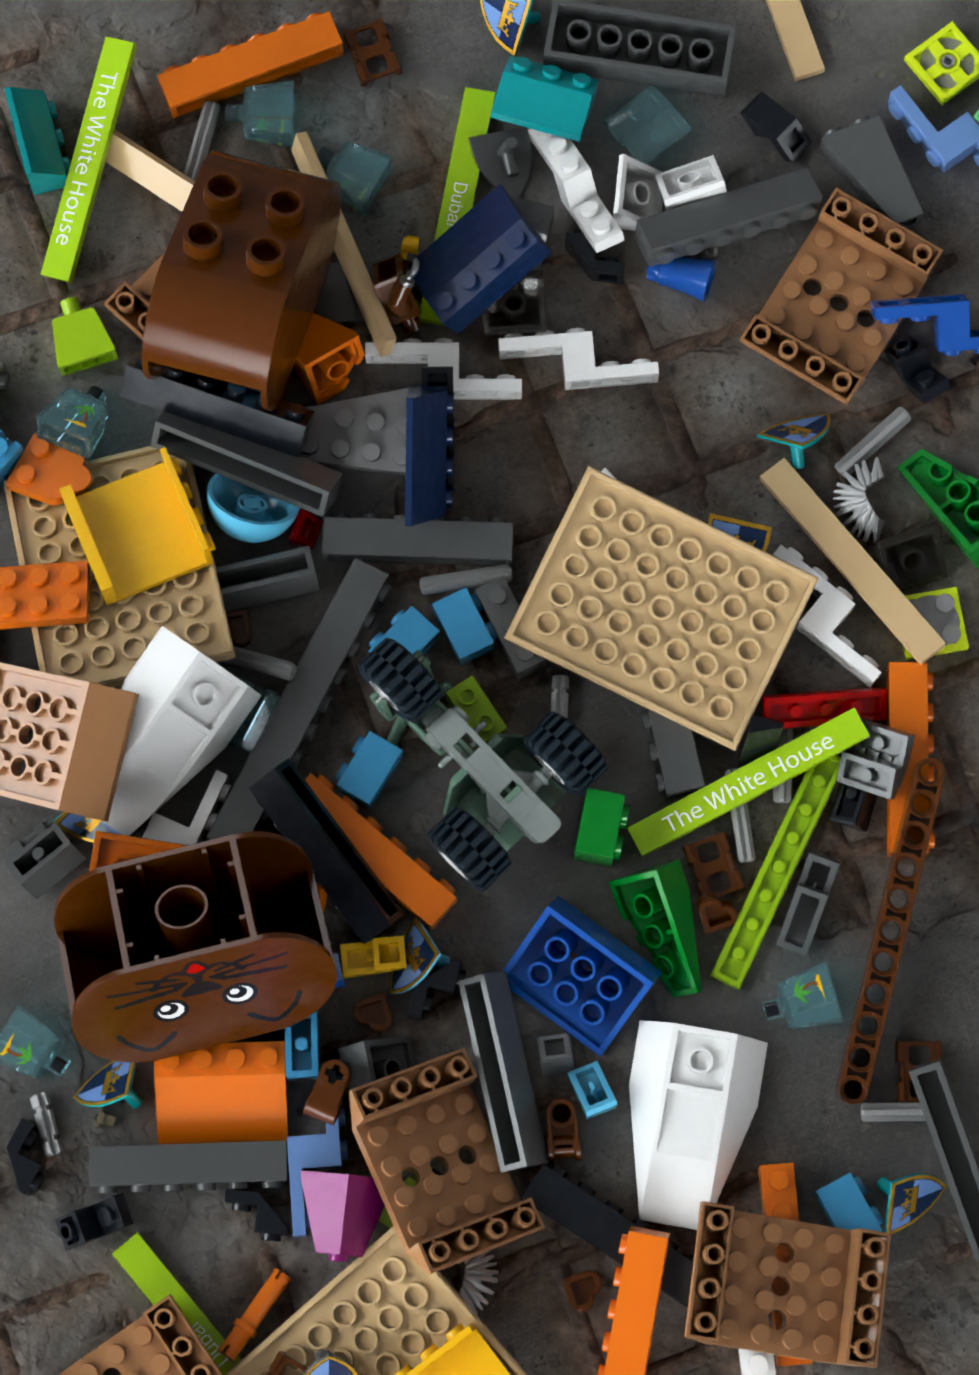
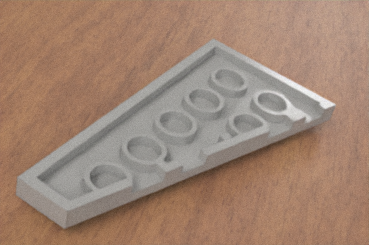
M409 388L306 407L314 411L307 442L299 456L328 467L406 476V398Z

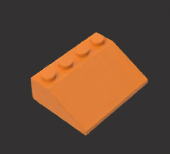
M285 1041L225 1043L154 1061L158 1144L287 1141L289 1136Z

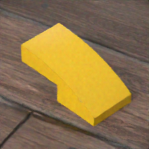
M404 935L372 938V941L365 944L363 942L340 944L343 978L375 975L407 968Z

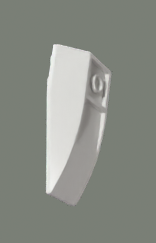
M163 626L132 668L121 690L137 693L139 696L108 822H102L122 835L130 836L221 753L262 696Z
M639 1021L629 1080L639 1220L697 1230L700 1202L717 1203L758 1107L767 1042L740 1034L678 1023Z

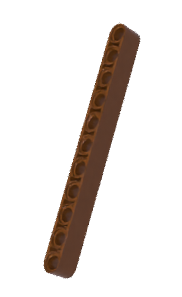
M936 758L920 760L915 764L912 771L836 1083L837 1095L841 1100L849 1104L861 1103L866 1099L945 778V767ZM925 764H931L936 768L937 776L932 782L924 780L921 775V769ZM918 795L925 796L929 801V808L925 813H919L914 809L913 801ZM911 826L918 828L922 834L920 842L916 845L910 844L905 837L907 829ZM902 858H908L913 862L914 870L910 876H903L898 870V863ZM897 889L902 890L906 895V903L901 908L894 907L890 901L891 893ZM888 921L895 922L899 928L898 935L892 940L887 939L882 932L884 924ZM882 952L888 954L891 959V965L885 971H880L875 966V958ZM874 984L879 985L883 990V997L877 1003L870 1002L867 997L868 988ZM871 1016L875 1020L876 1027L871 1034L865 1035L860 1031L859 1023L863 1017ZM858 1048H864L868 1054V1060L862 1066H855L851 1060L853 1051ZM850 1080H856L860 1085L859 1094L853 1098H848L844 1094V1085Z

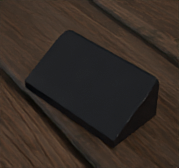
M753 715L737 768H741L775 750L784 723Z
M840 783L829 821L866 832L878 795Z

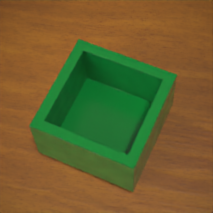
M587 788L574 853L575 861L611 868L613 859H620L624 836H619L618 831L619 828L626 829L630 805L624 804L626 795Z

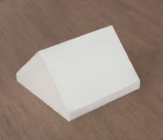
M625 154L619 155L613 218L622 230L635 231L638 219L662 212L663 199L655 175L662 173V171Z
M714 155L655 175L666 210L727 192Z

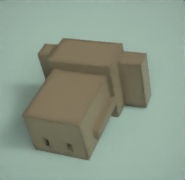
M100 1108L98 1115L95 1116V1127L98 1128L99 1124L113 1127L116 1117L102 1113L103 1108Z

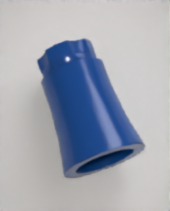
M682 256L668 264L648 266L646 279L658 282L660 286L680 291L705 302L713 283L717 261Z

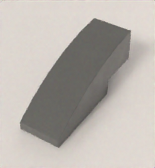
M812 849L809 850L776 945L807 956L840 865L839 859Z

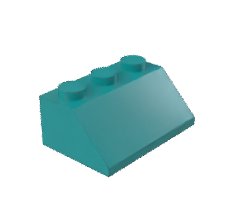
M510 55L502 73L490 118L580 142L593 109L599 80L591 78L584 73H572L561 70L555 65H543L532 62L526 57Z
M16 87L4 88L25 173L34 195L64 188L70 168V160L68 156L63 157L60 147L66 145L61 128L55 129L53 119L58 118V113L54 100L48 101L43 90Z

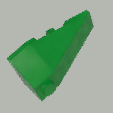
M920 449L900 464L897 469L960 550L978 569L979 481L971 475L967 476L954 469L951 464L926 450Z
M680 860L656 864L608 881L620 915L624 921L629 919L638 933L635 937L640 946L645 945L654 959L653 965L662 971L660 977L673 998L702 991L690 890Z

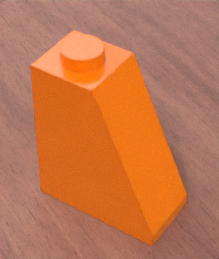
M313 313L293 368L317 405L344 391L350 381L348 378L349 372L354 364L359 365L365 356L359 335L352 329Z

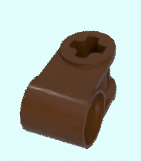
M335 1059L323 1064L315 1085L312 1087L303 1110L304 1115L334 1126L351 1079V1072L347 1064ZM336 1066H340V1073L344 1074L342 1081L336 1080L334 1084H331V1077L327 1075L329 1069L335 1070Z
M567 1099L554 1100L549 1105L546 1113L549 1163L560 1158L575 1157L576 1160H581L580 1134L577 1128L575 1106ZM561 1104L569 1108L571 1115L567 1122L558 1123L553 1119L552 1110L556 1105ZM559 1145H571V1146H572L571 1148H559V1149L556 1148V1146H559Z

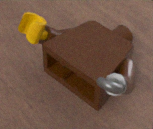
M409 235L403 238L399 254L372 264L373 285L392 325L401 323L405 333L415 332L422 327L418 317L421 314L420 299L413 279L419 270V260L417 258L413 259L411 270H407L410 263L407 254H418L420 238Z

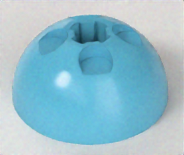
M215 474L208 483L207 503L212 518L227 535L243 542L260 543L278 537L292 525L300 509L297 506L219 474Z

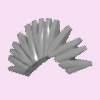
M875 457L872 473L865 460H862V469L858 463L854 464L857 480L847 471L843 473L851 485L837 482L836 486L842 489L834 490V493L841 496L833 497V500L844 502L833 507L834 509L841 508L835 513L837 517L853 512L842 523L844 526L856 522L850 531L852 535L859 530L856 538L859 539L864 533L863 541L867 542L873 532V543L878 544L885 521L878 517L867 494L869 487L884 478L879 457Z
M488 1252L458 1263L460 1270L456 1291L476 1315L478 1314L476 1308L480 1311L483 1310L480 1303L484 1305L489 1303L481 1293L494 1294V1291L481 1284V1282H498V1278L492 1276L498 1274V1270L486 1269L497 1265V1262H488L494 1258V1254L485 1256Z

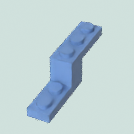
M901 85L891 91L888 99V109L891 115L896 120H901L907 127L908 136L915 144L919 143L926 151V158L933 167H938L942 173H945L972 153L974 154V161L979 167V125L968 112L938 132Z
M336 1068L335 1070H328L327 1075L331 1077V1084H334L336 1080L342 1081L343 1075H337ZM345 1107L341 1108L334 1126L326 1123V1134L287 1137L294 1237L308 1236V1229H311L300 1177L301 1170L343 1168V1160H348L347 1140H341L340 1127H346Z

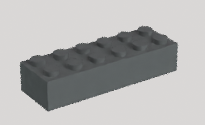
M553 0L543 65H555L561 70L572 73H584L592 77L725 97L736 26L572 0Z

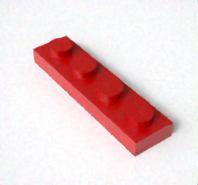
M885 687L762 696V717L784 723L783 729L820 726L854 707L860 718L873 722L887 721L888 689Z

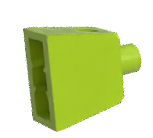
M69 297L62 300L60 304L64 316L52 320L56 360L61 375L66 376L119 359L95 308L90 307L82 310L78 297Z

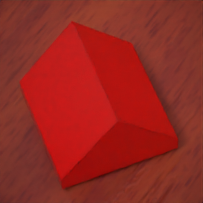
M300 508L291 527L287 542L301 547L310 546V549L313 550L323 520Z

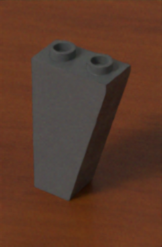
M880 115L872 118L870 116L861 117L854 121L852 126L844 129L835 127L824 134L820 145L822 154L867 206L905 228L920 224L924 214Z

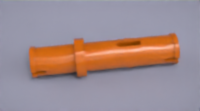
M274 1268L272 1274L241 1318L234 1320L232 1323L234 1325L233 1329L217 1349L223 1356L229 1357L228 1359L232 1362L236 1361L237 1356L249 1339L256 1337L258 1334L256 1329L287 1285L292 1281L284 1272L280 1273L281 1271L277 1268Z

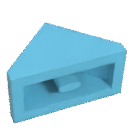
M598 1061L568 1072L569 1079L586 1120L617 1107L616 1098Z

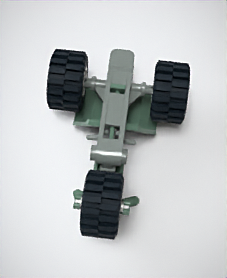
M385 638L358 664L361 676L374 691L369 698L375 704L378 712L388 721L396 718L388 735V742L397 746L408 724L412 731L437 754L443 756L447 753L438 763L440 768H443L452 758L462 767L450 779L443 809L445 817L427 833V837L434 850L464 881L474 889L484 892L512 865L507 851L524 836H527L533 843L546 842L561 826V820L551 808L567 791L573 795L581 796L608 769L607 763L598 748L578 727L561 714L550 712L526 737L522 734H496L485 743L478 735L486 726L484 721H481L472 729L466 723L470 718L460 707L456 705L453 709H447L439 700L441 697L446 696V692L452 689L453 685L450 682L438 684L430 667V660L426 656L424 657L419 650L412 655L397 641ZM464 734L472 741L469 744L472 748L475 745L479 747L475 752L461 739Z

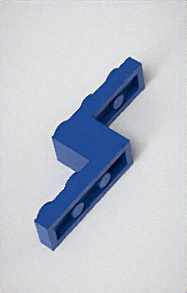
M964 294L871 301V314L875 320H880L882 324L897 323L899 318H911L912 321L917 322L927 321L930 319V316H933L934 346L939 352H943V355H960L962 350H974L975 353H979V330H970L969 300Z

